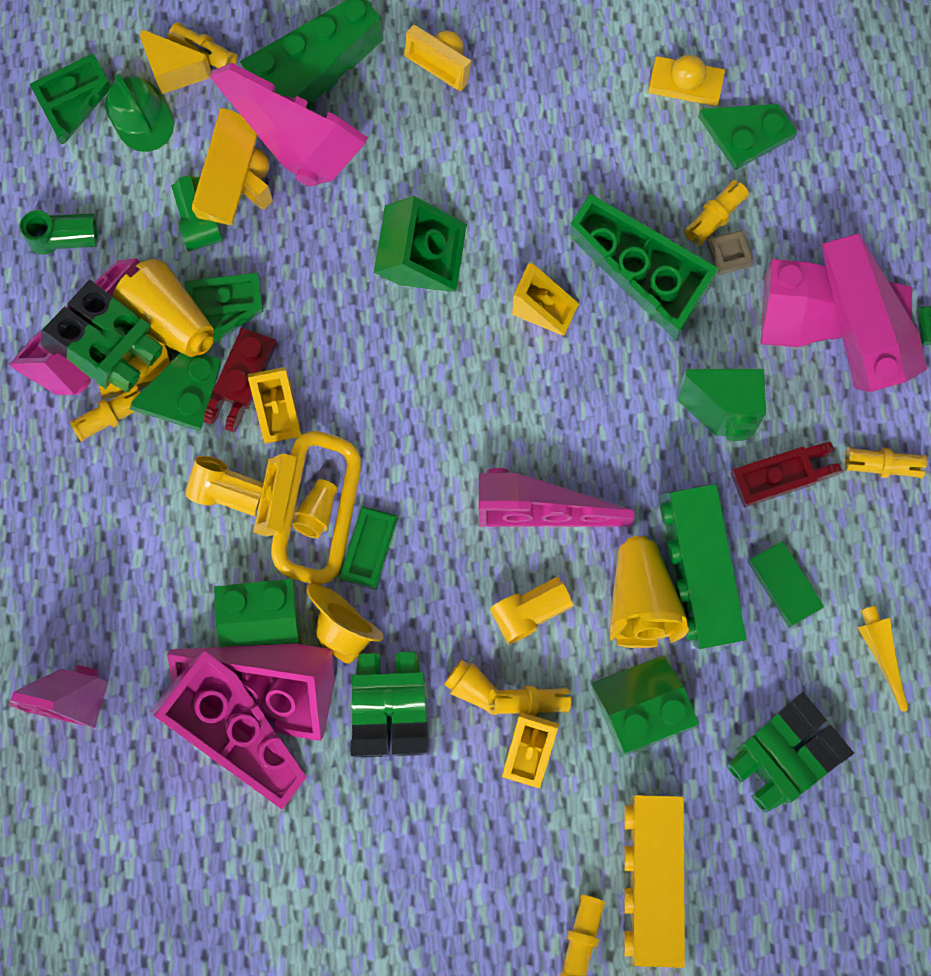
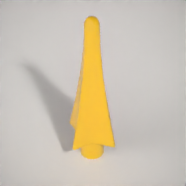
M876 605L862 609L861 612L866 625L857 628L880 666L899 709L902 712H906L908 710V703L898 669L890 618L881 620Z

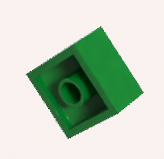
M416 196L385 205L374 273L401 286L448 292L457 291L467 224Z
M686 369L677 391V401L715 436H726V439L729 441L747 440L749 436H754L766 415L764 369Z
M293 579L214 586L215 620L220 647L275 644L302 645L298 587Z
M664 655L591 683L620 758L693 730L699 725L684 686Z

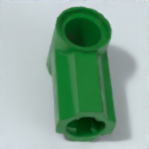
M191 175L180 177L171 185L181 218L178 220L180 231L188 252L223 242L218 222L199 219L192 210L200 177Z
M34 210L25 214L20 220V232L30 249L36 254L46 255L56 249L97 247L98 228L94 213L48 215L43 211ZM47 229L46 233L42 236L33 237L38 230Z

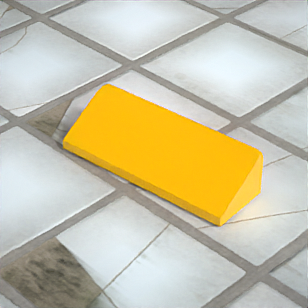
M220 108L192 204V210L199 219L233 226L258 135L241 114L229 109Z

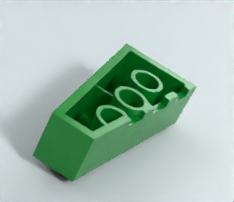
M346 0L240 61L241 67L274 84L276 88L275 93L294 99L298 96L308 101L306 108L310 110L313 107V103L326 90L330 91L348 69L352 70L383 41L381 18L368 0Z
M592 194L588 195L570 223V238L677 341L714 283L718 267Z
M717 484L702 485L658 494L661 517L669 540L667 541L668 553L671 563L675 566L678 578L675 580V589L680 603L683 602L688 620L689 631L685 636L686 640L692 641L693 646L698 649L747 640Z

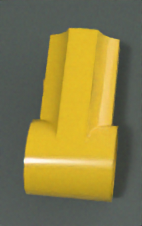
M203 455L197 456L194 460L185 495L188 499L198 504L210 506L219 503L255 516L258 511L263 482L230 471L227 464L223 461Z
M557 576L523 595L520 593L511 595L493 605L489 610L507 644H512L529 636L538 629L539 625L568 611L574 605L565 585Z

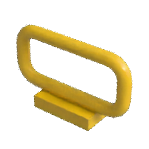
M309 431L303 433L295 441L290 455L282 453L268 459L253 533L266 537L274 535L271 546V557L274 566L282 575L290 579L309 584L323 585L331 582L340 573L361 473L359 452L351 442L344 438L321 431ZM312 446L336 451L342 454L346 460V471L328 562L320 570L297 565L291 562L287 556V546L306 453Z

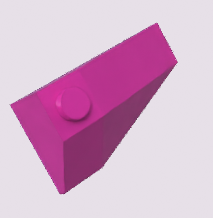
M233 63L211 72L210 78L283 167L295 174L296 179L304 185L316 186L333 181L367 141V136L340 117L330 112L326 114L325 118L306 108L308 101L298 96L294 99L275 93L276 88L274 84Z
M857 233L821 243L854 388L873 392L907 382L926 371L927 366L920 334L861 235Z
M137 258L118 260L94 283L112 296L118 283L126 274L132 277L139 271L136 265L141 262ZM42 330L9 363L14 370L56 395H77L84 391L91 382L90 377L84 374L75 364L58 353L54 356L42 347Z
M772 259L764 275L760 344L798 348L808 346L813 342L842 338L826 266L810 262ZM889 282L911 319L912 287Z
M491 468L486 473H479V527H631L635 518L634 510L519 473H509V470L505 468Z
M301 644L170 649L167 653L172 683L205 650L237 674L254 702L265 715V718L274 722V731L283 735L321 741L324 737L335 683L332 649Z
M205 650L173 681L151 710L154 717L282 810L306 779L305 774L269 724L258 705L254 702L237 674Z
M76 665L74 671L59 669L14 691L9 706L20 711L95 728L108 682L97 677L99 671L93 668Z

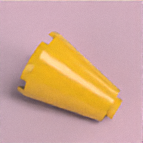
M150 259L142 261L136 265L140 270L135 275L130 277L126 274L120 280L112 297L132 311L139 319L142 318L149 323V334L158 342L189 357L202 355L211 348L214 340L213 327L171 268L162 260Z
M633 536L626 539L625 543L618 549L609 624L610 640L612 641L616 638L618 646L634 649L658 647L657 639L669 637L670 643L680 640L689 631L688 620L656 542L648 540L646 536Z

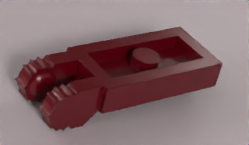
M241 327L212 392L213 396L210 398L204 414L205 423L212 425L216 422L221 408L226 401L234 405L226 418L225 430L236 432L245 410H249L253 401L248 374L266 371L277 346L275 339Z
M829 441L806 449L804 446L732 469L730 474L743 507L746 508L813 486L817 482L841 474L843 470L839 463L814 470L810 461L825 457L834 451L832 443Z

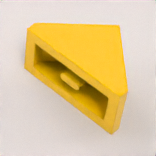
M142 29L139 36L161 94L210 77L211 69L205 54Z
M530 263L527 265L514 292L512 315L557 334L565 335L579 303L535 264Z
M286 367L248 374L264 444L300 437L301 430L293 386Z
M520 712L502 777L540 789L559 723Z

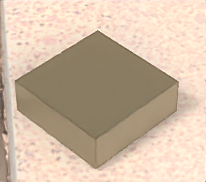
M743 230L712 237L707 240L713 264L718 267L717 276L753 266L754 260Z

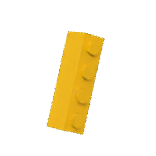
M634 795L631 797V805H624V829H631V846H624L623 864L624 871H631V888H624L623 909L624 913L631 914V931H624L623 953L624 956L631 957V965L685 968L684 797Z

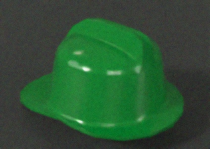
M120 73L115 76L116 81L108 90L105 110L120 139L127 147L140 152H150L161 148L169 141L174 127L171 112L162 96L151 82L137 76L123 77Z

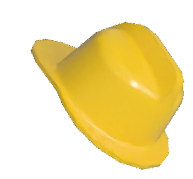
M311 583L307 586L306 591L309 598L320 610L316 625L317 638L324 648L332 649V655L344 663L350 664L363 652L370 641L379 642L383 640V633L372 623L364 619L338 593L316 583Z

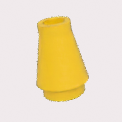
M324 479L316 481L315 486L294 512L292 527L297 532L310 538H320L322 532L327 531L334 497L338 490L336 485Z
M461 659L443 685L450 689L449 694L490 713L489 708L495 707V705L488 706V694L491 689H496V687L473 662L468 664Z

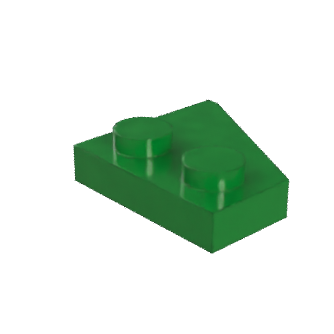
M93 53L29 84L61 145L70 139L111 87Z
M778 104L704 108L700 110L698 116L734 170L794 139L797 134V130Z
M258 273L184 281L186 291L214 329L213 344L264 312L260 276Z
M180 353L131 402L129 409L200 431L221 359L207 354L189 357Z

